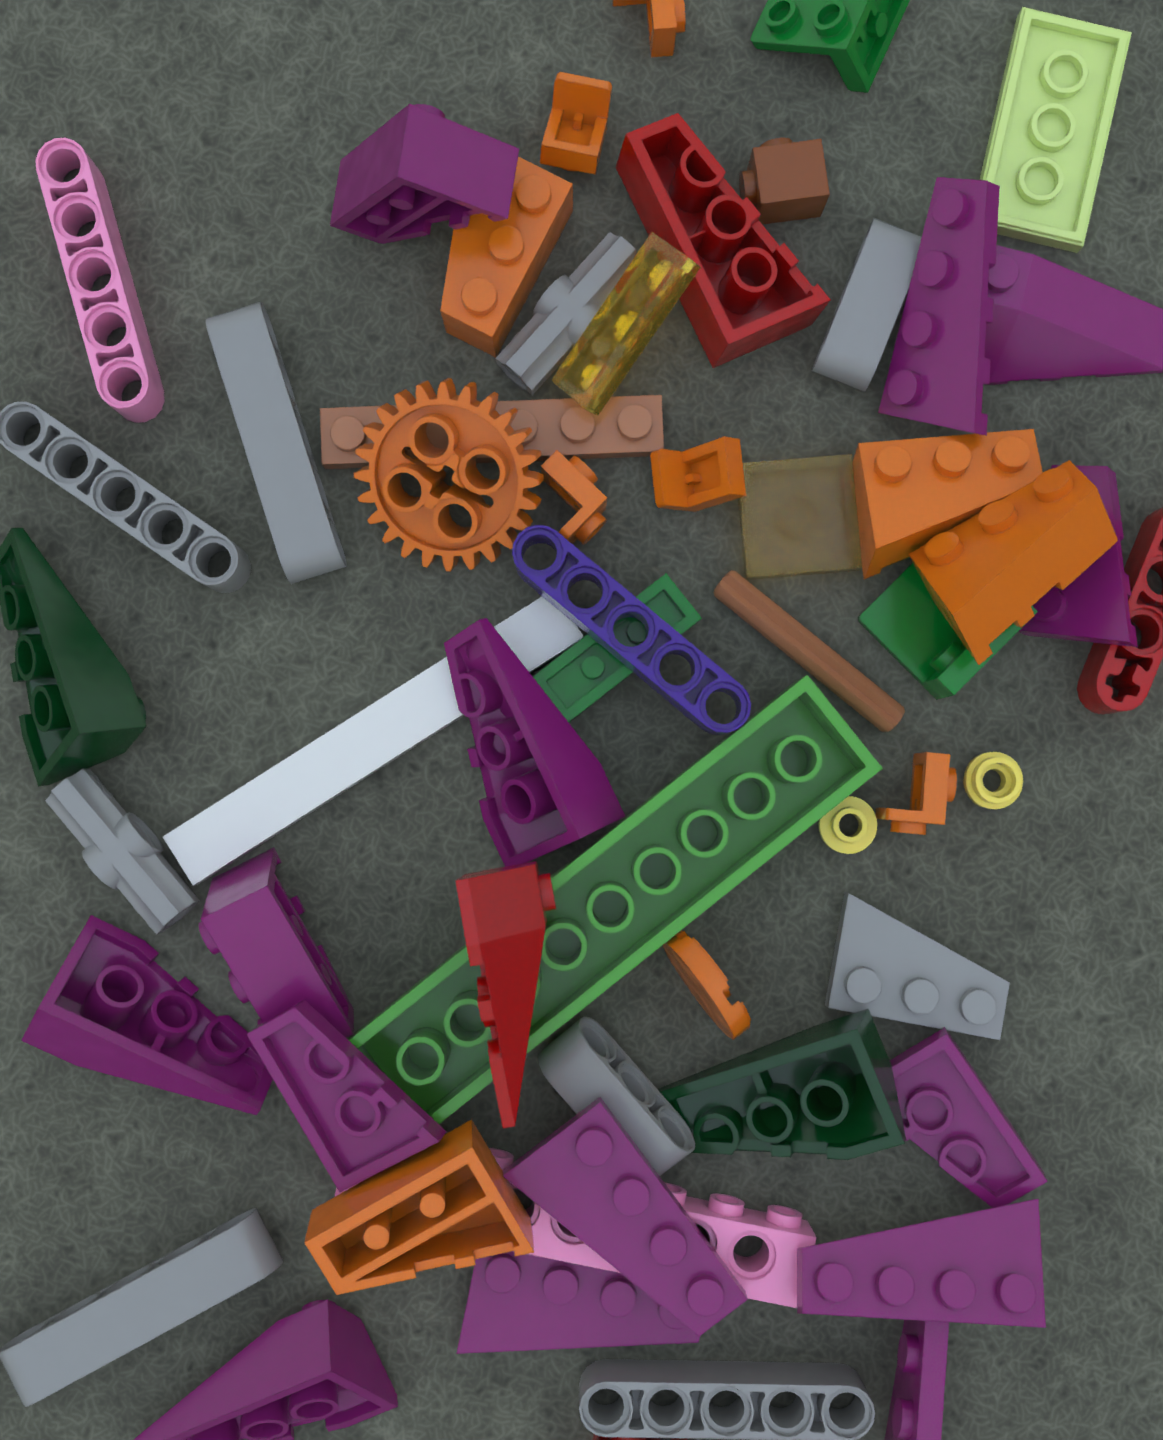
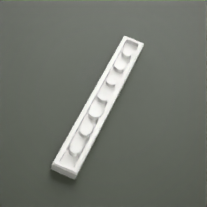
M540 597L494 626L530 674L564 653L584 637L577 625L544 597ZM447 657L164 835L163 839L191 884L194 886L205 881L463 717L464 715L458 710Z

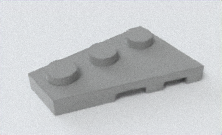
M844 892L825 1000L826 1007L852 1013L869 1009L873 1017L937 1029L945 1027L948 1031L1000 1040L1010 982L857 897Z

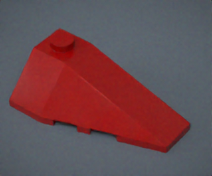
M537 861L466 873L455 881L470 967L480 965L481 976L477 977V1003L481 1022L483 1021L485 1028L490 1027L492 1039L488 1040V1056L502 1128L515 1127L547 924L545 911L556 910L551 874L539 875Z

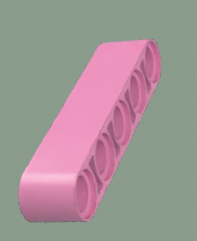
M54 138L46 142L38 151L35 160L36 172L96 388L101 398L126 420L135 423L147 422L155 418L162 410L165 401L164 390L105 179L92 159L77 142L68 138ZM80 169L74 179L63 182L68 172ZM96 221L90 233L77 237L79 229L84 224ZM111 274L110 281L105 288L99 291H92L93 284L98 277ZM126 327V333L121 342L114 346H107V339L111 332L117 328ZM141 380L142 387L140 393L129 401H122V392L127 384Z

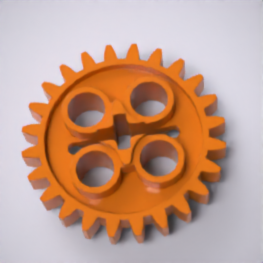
M447 378L440 382L437 395L428 380L416 385V399L407 389L402 390L394 395L397 408L386 403L376 410L383 424L371 422L362 430L374 444H363L355 451L356 455L369 462L368 466L362 467L354 473L355 479L370 483V489L357 497L358 501L362 503H375L378 509L368 518V523L376 524L385 521L389 528L384 533L382 541L388 543L398 536L404 540L401 549V556L403 558L410 555L416 548L422 550V566L426 568L438 555L442 556L444 568L449 572L457 565L460 556H462L469 570L474 569L480 563L481 553L491 563L496 561L501 555L499 543L512 549L517 537L514 528L523 531L533 523L531 517L522 509L536 510L542 501L539 496L528 491V488L539 486L544 480V474L528 469V465L535 462L542 455L541 450H524L522 442L533 432L531 427L514 431L510 424L516 417L518 410L514 407L501 415L495 411L499 396L496 392L490 394L482 402L478 401L475 382L465 385L460 395H456L452 378ZM428 423H436L445 429L449 441L447 449L437 448L429 441L426 432ZM405 447H410L417 458L409 457L405 453ZM478 454L488 455L497 462L500 470L499 479L490 480L479 473L476 467ZM446 466L455 471L452 475V481L455 483L453 486H449L444 482L446 472L443 468ZM401 473L413 475L418 480L421 486V497H413L404 491L400 480ZM481 495L491 497L493 505H487ZM450 504L463 506L469 512L472 519L471 527L459 526L452 520L449 512Z

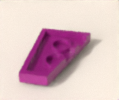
M1052 465L1051 469L1056 468L1060 465ZM1075 465L1097 487L1118 541L1064 590L1054 586L1033 605L1038 612L1018 632L1034 637L1138 647L1136 629L1130 620L1128 597L1131 596L1129 575L1124 572L1121 541L1124 539L1116 473L1108 466Z

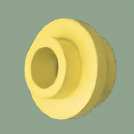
M986 752L970 761L964 772L963 783L968 797L975 804L986 809H1001L1011 805L1019 797L1023 787V775L1017 762L1010 756L1001 752ZM989 770L996 771L1001 779L1000 786L993 792L987 790L983 784V777Z
M848 796L819 819V833L824 843L832 850L844 854L858 853L866 849L874 840L877 832V818L868 803L860 798ZM846 814H852L858 820V829L851 836H845L839 828V822Z

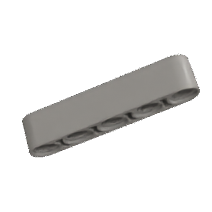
M257 302L207 318L205 322L275 548L290 584L347 567L345 554L281 352L263 303Z
M14 402L0 411V443L5 449L208 588L219 593H231L239 590L247 582L251 573V563L248 555L241 547L36 405L29 402ZM40 423L38 438L33 443L25 446L24 435L26 430L32 425ZM87 455L88 465L85 472L76 478H71L70 467L72 462L80 456ZM134 487L135 499L133 504L126 510L117 511L116 498L123 489ZM181 519L183 532L180 538L171 544H164L162 541L164 526L169 521ZM220 551H229L231 556L229 569L219 577H210L208 563L211 557Z
M257 1208L250 1209L24 1331L0 1348V1360L25 1407L30 1406L259 1282L279 1268L283 1263V1258Z
M603 1359L588 1365L582 1373L579 1383V1412L581 1421L586 1429L602 1437L858 1440L868 1433L875 1418L874 1404L857 1371L848 1365L840 1363ZM606 1388L612 1389L620 1395L617 1401L609 1405L598 1404L591 1398L595 1392ZM661 1390H672L679 1394L677 1400L667 1406L656 1405L650 1400L655 1393ZM721 1391H732L738 1395L736 1400L729 1406L718 1407L710 1403L713 1396ZM787 1391L797 1395L793 1403L787 1407L777 1408L770 1405L774 1396L781 1392ZM847 1392L855 1394L854 1400L847 1407L842 1409L830 1407V1403L837 1395Z

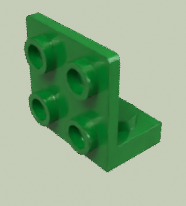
M767 0L750 40L756 49L830 55L847 89L854 92L868 93L910 0Z
M914 563L910 564L858 616V622L936 700L954 696L1021 629L1014 625V623L1011 624L989 644L993 654L978 665L934 603ZM1033 606L1031 607L1034 614H1036L1038 611Z

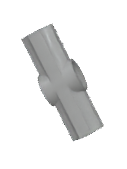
M609 232L569 277L563 275L555 280L537 302L533 310L534 316L495 358L496 364L504 371L507 377L522 390L533 396L572 351L576 353L582 351L606 323L609 316L608 311L645 272L646 263L641 259L637 250L622 236H616Z
M83 768L76 774L64 779L51 790L50 796L45 801L85 848L82 851V857L88 867L104 884L112 889H119L156 935L163 933L181 920L200 901L162 856L163 846L157 836L135 814L126 813L91 769Z

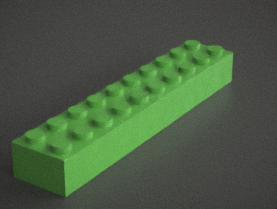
M808 675L796 680L747 719L744 725L727 735L551 876L556 910L545 911L547 924L527 1054L883 769ZM466 944L347 1038L438 1124L442 1123L493 1082L488 1056V1040L492 1039L490 1027L485 1028L483 1021L481 1022L477 1003V977L481 976L480 965L470 967Z

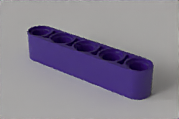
M534 525L525 528L517 535L513 543L512 556L517 573L523 581L700 729L712 735H724L739 729L745 724L750 715L751 701L748 692L743 686L560 533L545 525ZM537 543L547 544L556 552L554 563L543 570H534L523 561L526 550ZM582 580L595 583L600 588L602 594L600 601L595 606L587 609L575 606L568 597V591L571 586ZM631 617L641 621L647 632L645 641L634 647L624 646L619 643L613 632V628L619 620ZM672 654L680 655L689 662L691 677L686 684L671 685L663 679L659 666L660 661L664 657ZM724 692L734 700L736 714L730 723H716L707 715L706 700L711 693Z

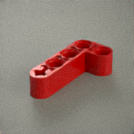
M1163 507L1148 515L1142 523L1124 567V572L1129 575L1131 596L1128 597L1130 620L1141 631V644L1138 648L1132 646L1093 643L1077 685L1079 700L1085 708L1093 713L1102 715L1133 710L1141 705L1148 695L1163 658V587L1159 595L1151 590L1147 582L1148 571L1152 569L1159 574L1163 583ZM1125 663H1131V666L1124 667ZM1113 677L1112 686L1119 690L1117 697H1112L1113 688L1105 684L1106 678Z

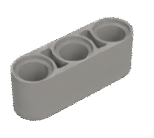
M873 218L814 362L812 372L857 390L866 391L877 369L909 289L921 236Z
M585 1016L580 1018L539 1052L538 1062L543 1075L571 1109L578 1114L601 1097L659 1176L695 1149L693 1134L684 1119L611 1035L594 1019Z

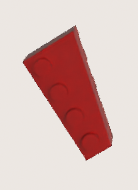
M676 113L626 133L617 160L616 170L712 368L811 326L831 299L818 284L814 287L797 268L796 265L799 260L787 245L783 243L779 246L759 221L760 212L747 197L742 200L724 178L726 174L724 168L680 114Z

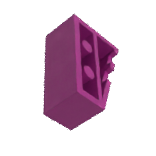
M409 103L341 159L330 226L377 243L386 244L430 235L431 225L436 222L449 220L448 226L455 230L466 228L469 224L470 215L483 213L488 215V218L494 222L508 219L519 148L446 119L445 114L438 108L425 104L412 105Z
M273 847L213 877L201 915V922L198 925L199 931L209 951L214 955L222 954L231 969L228 972V977L232 989L242 1003L251 1002L260 1017L257 1024L265 1022L305 999L344 1037L347 1038L353 1035L354 1009L322 944L316 946L299 916L306 911L298 895L289 899L275 875L276 865L282 863L275 848Z

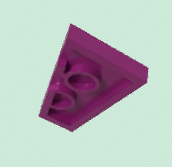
M305 999L257 1025L247 1033L252 1045L339 1192L438 1143L447 1132Z
M945 1027L890 1060L906 1141L910 1139L938 1161L939 1167L989 1206L995 1208L1008 1205L1048 1182L1044 1171Z
M904 1320L902 1335L898 1344L897 1367L885 1440H941L949 1322Z

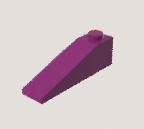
M997 245L996 265L989 269L988 297L994 298L993 323L986 324L984 358L991 359L989 385L1034 379L1054 381L1060 380L1062 377L1095 375L1096 377L1163 373L1162 308L1037 255Z
M487 618L476 621L444 642L458 710L464 716L469 717L475 746L467 749L471 767H480L487 796L479 800L483 821L505 867L532 861L625 817L601 763Z
M90 915L40 1003L21 1041L79 1067L257 1115L261 1110L273 1079L248 1038V1032L229 1015L217 1017L195 998L194 995L198 992L199 988L189 979L184 977L177 982L154 961L159 953L145 940Z
M328 1299L316 1300L304 1305L301 1311L274 1323L134 1440H294L293 1427L325 1419L327 1430L333 1431L352 1426L398 1407L397 1393L362 1320Z

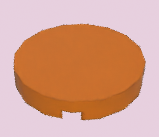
M681 930L663 944L669 960L688 989L714 1023L729 1038L734 1040L750 1028L751 1018L743 1002L740 1003L739 1000L732 1005L727 1000L731 996L727 977L694 937L690 938L684 930Z

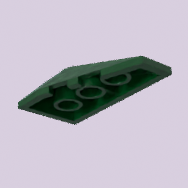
M11 528L0 546V605L5 628L11 631L17 630L18 633L15 646V662L11 663L10 666L13 682L26 681L31 714L19 716L25 747L39 787L51 785L76 774L83 768H91L125 753L147 727L146 710L141 698L136 696L127 671L23 528Z
M869 1009L813 1026L658 1089L689 1126L695 1141V1149L691 1153L732 1155L734 1151L771 1152V1157L790 1158L793 1153L824 1154L827 1155V1159L850 1160L899 1146L906 1142L891 1062Z

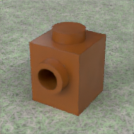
M775 138L764 142L760 147L752 149L747 171H740L739 174L740 198L743 200L747 197L761 214L759 221L762 225L821 217L830 196L822 139L793 142L789 138Z

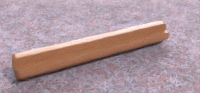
M732 570L729 571L715 587L713 593L718 600L880 731L889 732L900 722L905 713V709L900 703L739 573Z

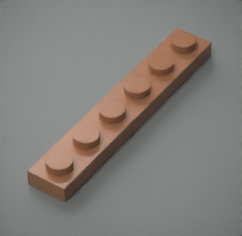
M662 395L498 401L495 411L500 415L514 407L518 410L516 417L510 425L514 431L531 427L533 432L522 442L524 450H541L542 455L536 461H546L556 450L567 460H570L573 456L579 459L650 456L653 451L664 449ZM380 406L320 408L321 461L325 469L362 468L369 465V462L356 455L355 451L363 444H374L362 430L371 422L383 424L376 412ZM428 423L426 432L429 441L437 448L447 449L449 441L445 429L436 423ZM405 447V453L409 457L417 458L410 447ZM478 454L476 458V463L496 462L492 457L485 454Z

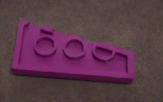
M936 178L878 413L987 436L988 414L982 413L983 385H989L991 359L984 358L986 324L993 323L994 298L988 297L989 269L996 265L1000 186L986 180Z
M601 1097L504 1169V1178L697 1336L700 1337L748 1300L744 1288Z
M1039 1199L797 1248V1313L1046 1328Z
M514 1251L475 1260L476 1265H474L456 1354L699 1343L700 1337L622 1273L529 1254L515 1256Z

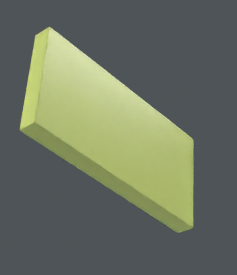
M1026 7L1021 8L1015 23L980 175V180H986L1000 186L997 234L1078 253L1083 248L1132 32Z

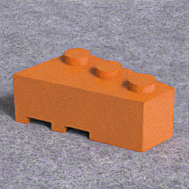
M518 156L508 219L494 222L488 218V215L480 213L470 215L468 227L453 229L440 309L446 333L495 358L497 357L573 212L572 183Z
M1034 429L988 432L987 436L964 434L858 443L849 471L848 483L864 579L879 574L882 568L910 557L909 553L925 545L935 535L949 531L978 514L988 504L1001 500L1034 481L1043 473Z
M1068 460L1056 468L1041 473L1034 481L1007 497L988 504L978 514L949 531L935 535L925 545L909 553V556L934 603L974 660L980 665L993 654L989 646L991 642L1013 623L1020 628L1023 627L1035 616L1031 607L1054 586L1064 590L1111 548L1118 539L1097 487Z
M472 1119L446 1133L438 1143L363 1180L312 1209L304 1242L336 1295L414 1279L419 1271L455 1264L456 1269L476 1265L475 1259L514 1251L515 1256L534 1253L531 1218L509 1181L503 1177L502 1169Z

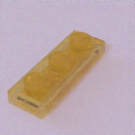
M651 232L551 381L584 409L598 416L701 267Z

